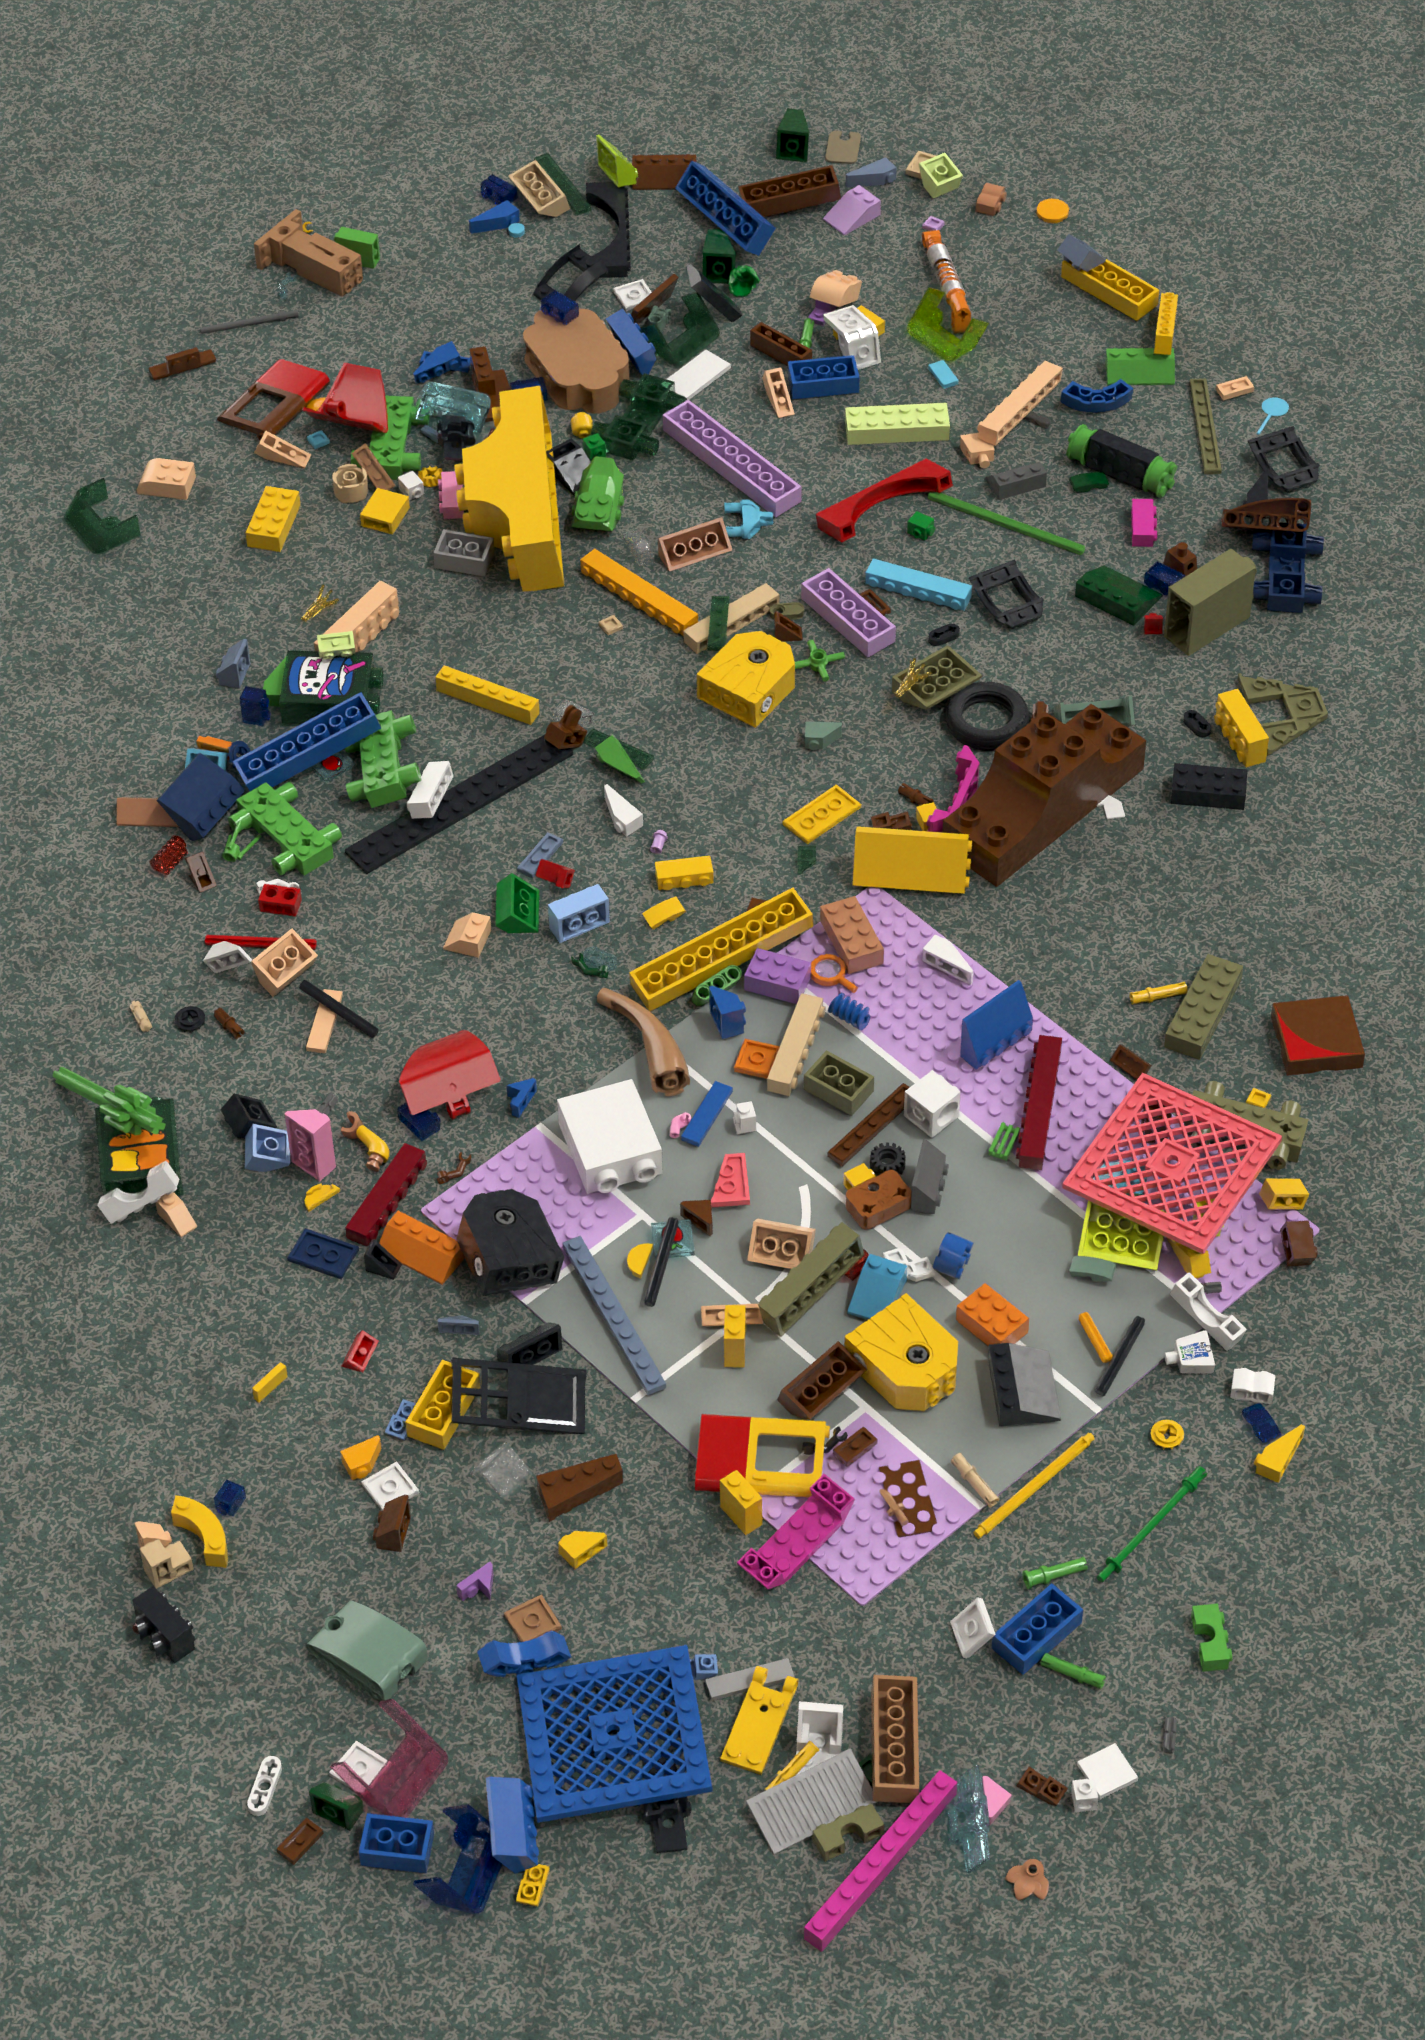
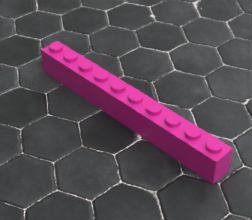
M941 1770L938 1771L804 1927V1940L821 1952L826 1948L957 1795V1781Z

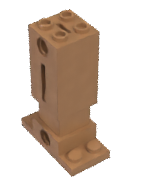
M297 209L254 243L256 267L260 270L269 266L271 262L280 266L287 264L295 268L298 275L340 296L349 293L354 286L360 284L363 280L361 255L316 232L312 236L303 232L301 211Z

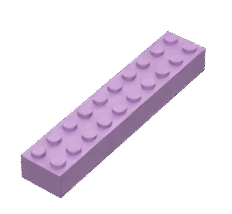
M690 400L663 414V430L765 510L773 512L774 517L781 515L801 502V486Z

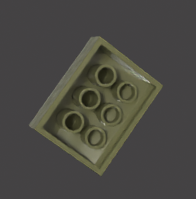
M947 645L892 677V693L905 703L927 710L981 679L982 675Z

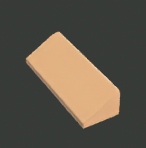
M737 1304L746 1305V1325L763 1324L758 1304ZM725 1305L701 1306L702 1326H724Z

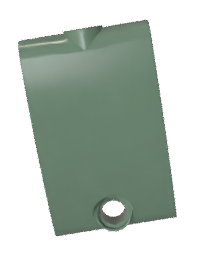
M351 1600L336 1615L329 1616L325 1620L324 1627L306 1644V1648L313 1656L342 1677H347V1680L359 1689L363 1688L364 1692L371 1698L381 1701V1705H385L398 1692L397 1683L400 1679L405 1678L409 1672L415 1674L428 1660L426 1645L420 1638L383 1614Z

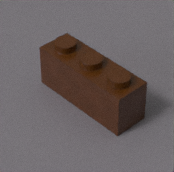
M486 346L469 349L470 364L479 397L496 395L495 378Z

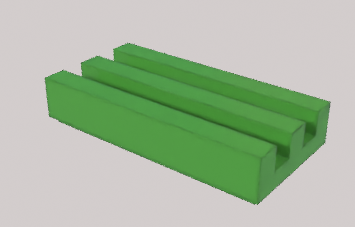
M1002 1122L988 1155L1007 1161L1019 1136L1020 1127L1015 1129L1013 1125L1009 1124V1126H1006V1123ZM1006 1131L997 1152H994L1003 1132ZM1010 1133H1012L1013 1136H1012V1138H1011V1140H1010V1142H1009V1145H1008V1147H1007V1149H1006V1151H1005V1153H1004V1155H1003V1154H1001V1153H1002V1150H1003V1148H1004V1146H1005V1144H1006V1142H1007V1140H1008V1138H1009Z

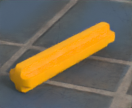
M1088 1312L1079 1314V1321L1103 1363L1110 1362L1112 1354Z

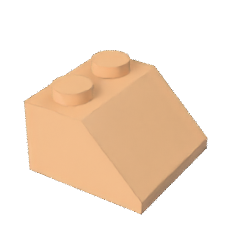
M472 912L456 920L443 949L479 958L491 932L490 916Z

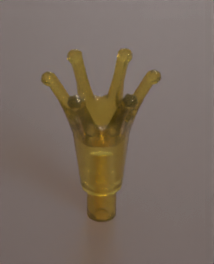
M324 584L319 588L320 591L316 600L301 617L303 621L307 622L322 609L337 604L339 601L338 598L326 601L333 592L332 590L324 597L321 596Z
M916 658L909 662L910 666L907 675L894 693L897 698H900L904 692L906 693L917 681L931 675V672H927L919 676V672L925 667L924 663L919 669L913 670Z

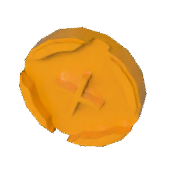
M1046 199L1038 204L1036 213L1038 218L1043 219L1046 223H1060L1068 217L1069 208L1064 201L1059 199Z

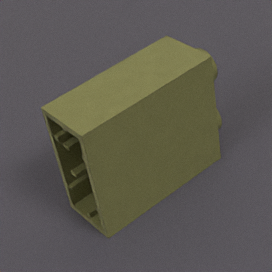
M1229 549L1171 585L1168 590L1164 637L1187 656H1190L1250 618L1254 597V580L1257 572L1254 562L1248 557H1242L1233 549Z

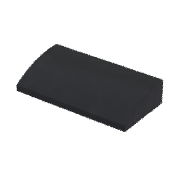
M690 264L686 266L692 289L730 322H735L743 316L739 306L695 267Z

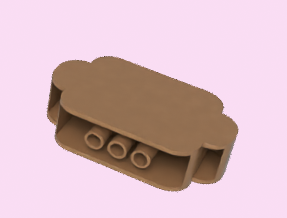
M550 306L539 310L534 316V324L527 327L523 332V340L526 343L525 363L558 407L565 410L582 408L586 412L596 414L606 412L617 406L619 394L626 391L629 387L628 353L625 349L623 350L620 342L613 337L611 330L607 329L604 321L600 320L595 312L588 309L571 311L564 306Z

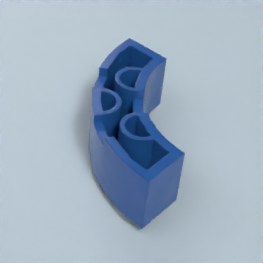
M1119 379L1110 386L1103 387L1101 390H1092V388L1072 381L1062 391L1060 402L1078 411L1106 412L1117 409L1132 399L1133 388L1122 379Z
M553 1630L535 1639L519 1643H502L493 1640L477 1651L484 1673L498 1677H505L506 1674L512 1673L519 1675L534 1672L533 1668L554 1667L571 1658L564 1636Z

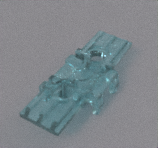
M979 1765L973 1766L957 1778L959 1801L952 1800L945 1807L946 1813L949 1816V1844L957 1845L963 1843L966 1873H971L990 1859L987 1837L990 1824L987 1796L983 1794ZM959 1811L964 1812L966 1815V1820L958 1825L957 1812Z

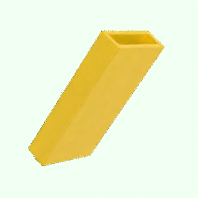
M857 827L855 834L853 886L965 893V888H969L970 877L966 876V870H970L971 859H968L967 855L972 850V841H969V834Z

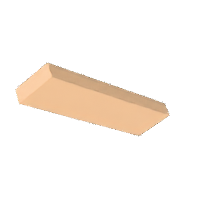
M323 990L341 1003L342 991ZM319 1003L306 1050L326 1053L337 1014Z

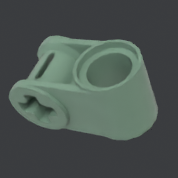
M658 306L653 307L648 316V332L650 334L657 335L663 331L671 318V309L665 310L658 308Z

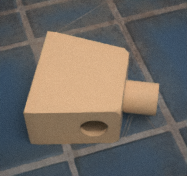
M978 433L960 435V449L970 464L979 463L981 468H987L990 462L994 461L993 444L978 439Z

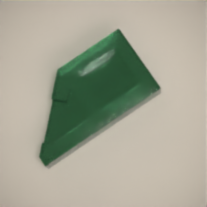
M798 846V875H801L807 868L816 864V846Z

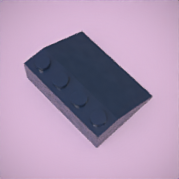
M199 753L156 801L191 841H195L205 837L245 790L232 775Z

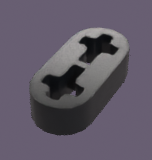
M956 624L944 625L932 630L929 633L928 641L933 646H941L957 639L960 628Z
M1188 710L1184 713L1183 722L1193 733L1201 738L1210 735L1211 724L1195 710Z

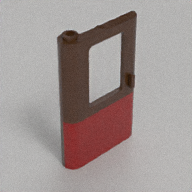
M279 359L220 414L217 420L244 431L255 433L259 441L265 431L276 436L302 411L303 407H306L330 384V379L324 372ZM260 392L284 399L259 423L235 416Z

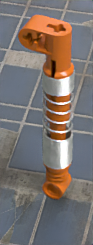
M940 231L922 232V243L924 248H927V257L936 275L945 301L951 307L953 333L970 332L971 311L966 302L965 290L957 275L949 252L941 242Z

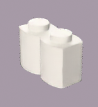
M1246 1368L1234 1369L1230 1398L1271 1404L1275 1375L1266 1371L1253 1372Z

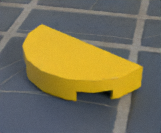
M317 1184L311 1187L305 1197V1207L308 1212L339 1193L340 1188L334 1184H331V1186Z
M640 1244L629 1252L627 1266L633 1276L641 1279L653 1250V1244Z

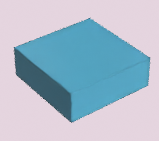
M322 430L307 436V440L314 449L330 443L329 438Z

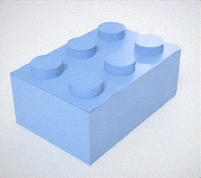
M596 884L548 904L549 929L558 942L561 943L609 923V898L599 884Z

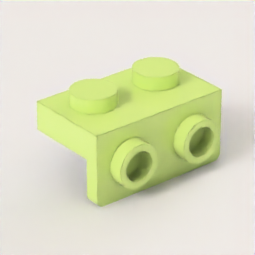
M353 631L317 635L320 658L332 659L334 656L349 657L355 654Z

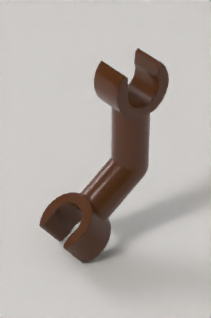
M462 1152L459 1153V1164L456 1170L437 1172L439 1185L447 1183L450 1179L461 1177L466 1165L471 1162V1154L467 1159H463Z

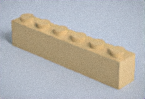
M765 583L716 611L714 614L702 619L695 625L688 627L684 630V643L698 654L769 613L770 607L773 604L780 603V595Z
M801 993L767 1078V1091L790 1096L792 1089H796L798 1083L797 1076L802 1074L804 1066L802 1063L808 1059V1048L813 1046L814 1033L818 1032L820 1027V1017L823 1018L825 1015L826 1007L823 1006V998Z

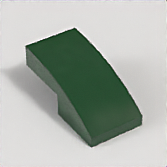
M1102 472L1083 473L1069 478L1074 491L1090 492L1091 488L1105 489L1109 486V482Z

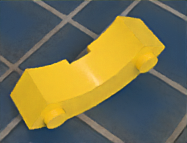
M175 1495L171 1511L173 1525L185 1528L200 1537L204 1544L206 1566L227 1568L228 1550L226 1538L218 1518L203 1504L187 1497Z

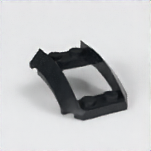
M579 244L549 267L537 283L533 295L549 307L559 305L571 309L577 298L590 285L599 280V276L604 273L607 274L608 269L602 259L597 261L580 249ZM570 262L583 271V273L572 283L565 294L561 295L547 285V282L562 266Z
M1294 426L1247 441L1262 470L1268 471V477L1287 492L1314 484L1318 481L1320 465L1308 454L1300 438L1297 437ZM1289 447L1291 453L1303 468L1278 475L1264 454Z
M1016 560L968 578L986 609L997 620L1011 629L1042 617L1043 598H1040L1031 588L1022 571H1019ZM1011 581L1027 603L1001 612L986 591Z

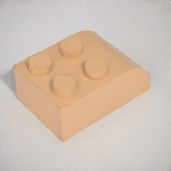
M833 270V272L817 278L812 287L810 298L841 307L858 300L862 281L857 280L856 276L842 275V272Z
M161 458L150 460L138 485L137 494L187 500L196 478L194 462Z

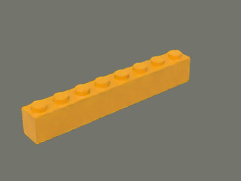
M593 549L580 559L581 572L585 576L593 578L597 584L604 585L610 592H615L623 600L632 603L635 608L645 611L649 617H654L662 625L670 627L675 633L684 636V630L698 623V613L598 550Z

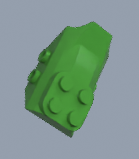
M595 456L588 467L583 470L579 491L575 493V501L577 502L572 507L573 521L571 527L613 531L616 528L617 521L621 520L620 506L624 505V496H622L624 474L619 471L613 458Z

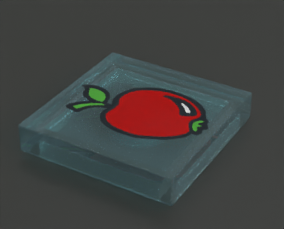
M341 750L309 768L327 784L355 768L356 764Z
M691 1219L679 1220L669 1258L695 1256ZM667 1222L651 1223L655 1259L659 1252Z

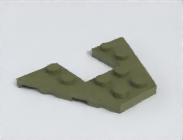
M1238 673V681L1247 704L1282 698L1290 716L1289 720L1261 724L1269 737L1268 755L1327 719L1328 712L1318 688L1305 687L1300 684L1291 686L1283 684V681L1266 680L1262 677L1254 679L1244 677L1241 673Z

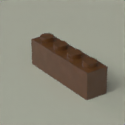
M762 322L750 330V346L788 366L789 361L812 359L811 349Z

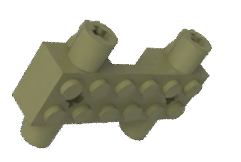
M1217 1081L1208 1082L1204 1092L1193 1091V1096L1281 1135V1143L1267 1162L1270 1168L1283 1169L1286 1166L1287 1160L1298 1162L1309 1120L1300 1117V1104L1291 1100L1285 1101L1282 1104L1281 1111L1278 1112L1223 1098L1225 1087ZM1192 1120L1184 1122V1126L1194 1124ZM1210 1128L1203 1129L1201 1133H1211ZM1189 1132L1187 1135H1191V1137L1197 1136V1132ZM1210 1140L1204 1141L1205 1144L1209 1145ZM1192 1143L1191 1146L1193 1148L1201 1147V1143Z

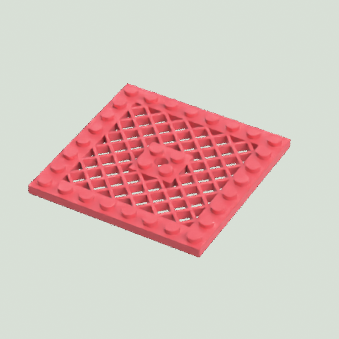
M1142 1073L1062 1185L1063 1189L1204 1254L1281 1143L1282 1136ZM1158 1104L1159 1109L1149 1110L1148 1106ZM1175 1112L1176 1117H1166L1168 1113ZM1161 1115L1163 1118L1162 1120L1153 1121L1152 1117ZM1148 1118V1123L1140 1124L1138 1121ZM1190 1120L1194 1123L1189 1126H1184L1183 1122ZM1179 1123V1128H1170V1125ZM1158 1127H1166L1165 1131L1157 1132L1156 1130ZM1210 1128L1211 1133H1201V1130ZM1152 1129V1134L1143 1135L1142 1131ZM1138 1132V1137H1129L1130 1133ZM1189 1132H1197V1136L1188 1137L1187 1135ZM1183 1134V1139L1174 1140L1173 1136ZM1228 1137V1141L1219 1142L1218 1138ZM1214 1139V1144L1206 1145L1204 1142ZM1147 1141H1156L1155 1145L1147 1146L1146 1144ZM1142 1143L1143 1147L1133 1149V1144ZM1192 1143H1201V1147H1191ZM1245 1144L1246 1149H1236V1146ZM1128 1146V1151H1119L1120 1147ZM1224 1148H1232V1152L1223 1153L1222 1151ZM1218 1150L1219 1155L1209 1156L1208 1152ZM1204 1153L1205 1158H1200V1154ZM1146 1154L1147 1158L1137 1160V1155ZM1132 1157L1133 1161L1123 1163V1158ZM1228 1159H1236L1237 1163L1227 1164L1226 1162ZM1118 1160V1165H1109V1161ZM1176 1160L1177 1163L1171 1165L1168 1163V1161ZM1222 1161L1223 1166L1213 1167L1212 1163ZM1208 1164L1209 1169L1199 1170L1198 1166ZM1145 1166V1171H1141L1140 1167ZM1136 1168V1173L1127 1174V1169ZM1122 1171V1176L1113 1177V1172ZM1226 1173L1227 1177L1217 1179L1216 1174ZM1108 1174V1179L1099 1180L1098 1176ZM1212 1175L1213 1180L1203 1181L1202 1177ZM1153 1176L1154 1181L1144 1182L1143 1178ZM1198 1178L1199 1183L1190 1185L1189 1180ZM1131 1180H1140V1184H1130ZM1126 1182V1187L1117 1188L1116 1184ZM1171 1185L1172 1189L1162 1191L1161 1186ZM1216 1186L1217 1191L1207 1192L1206 1188ZM1157 1187L1158 1192L1148 1194L1147 1189ZM1202 1189L1203 1194L1193 1195L1192 1191ZM1143 1190L1144 1195L1134 1196L1133 1192ZM1188 1192L1189 1197L1180 1199L1178 1194ZM1175 1196L1176 1200L1166 1202L1165 1197ZM1161 1199L1162 1203L1152 1205L1151 1200ZM1206 1200L1207 1205L1197 1207L1196 1202ZM1192 1203L1193 1208L1187 1210L1183 1209L1182 1205ZM1178 1206L1179 1211L1173 1213L1169 1212L1168 1208ZM1196 1215V1220L1187 1221V1216Z

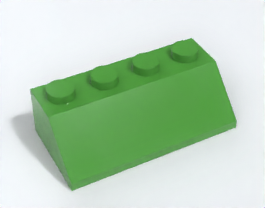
M1154 348L1106 349L1107 385H1112L1119 379H1122L1128 385H1175L1174 348L1171 350V355L1154 354Z

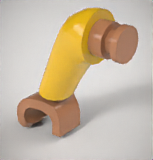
M349 1111L346 1115L353 1126L350 1128L342 1127L341 1132L344 1137L358 1138L369 1149L368 1155L370 1156L368 1159L370 1162L366 1163V1167L378 1172L379 1166L382 1163H386L389 1159V1148L379 1136L364 1126L357 1113Z

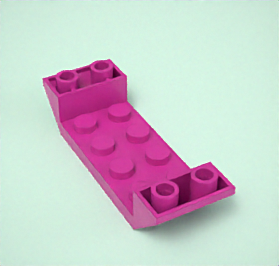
M964 745L962 751H958L956 756L958 765L955 774L958 775L957 781L960 782L959 792L954 794L953 805L949 806L948 811L935 809L933 815H929L927 820L929 829L927 832L943 833V820L968 801L977 791L979 761L967 745Z
M825 1474L810 1487L812 1496L757 1552L750 1548L737 1562L741 1568L765 1588L771 1589L787 1582L843 1525L855 1498Z

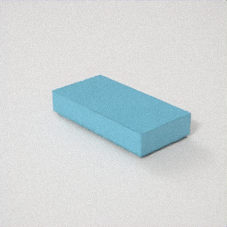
M944 360L928 365V369L943 389L959 383V380Z

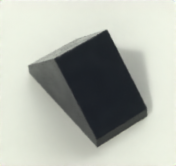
M375 1239L371 1241L364 1254L365 1269L373 1274L394 1280L402 1266V1263Z

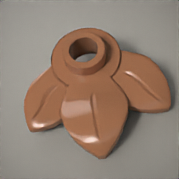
M1029 1859L1023 1865L1014 1866L1008 1871L1005 1880L1015 1883L1014 1893L1017 1900H1023L1032 1893L1042 1900L1045 1899L1049 1889V1882L1044 1876V1866L1039 1860ZM1034 1866L1037 1868V1871L1030 1873L1029 1868Z

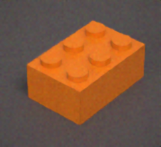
M986 1283L957 1305L956 1321L987 1346L1001 1343L1015 1344L1028 1333L1029 1318Z

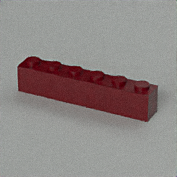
M406 1143L403 1144L345 1227L347 1239L368 1247L372 1240H376L379 1229L386 1226L389 1215L396 1211L400 1199L406 1197L409 1186L415 1184L420 1170L423 1171L426 1168L427 1160L424 1150Z

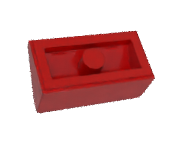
M363 1330L359 1332L341 1366L363 1373L379 1340Z

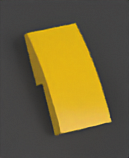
M673 897L651 907L642 914L650 927L656 929L667 920L672 922L686 911L678 898Z
M538 1864V1866L525 1870L516 1902L538 1907L549 1874V1866Z

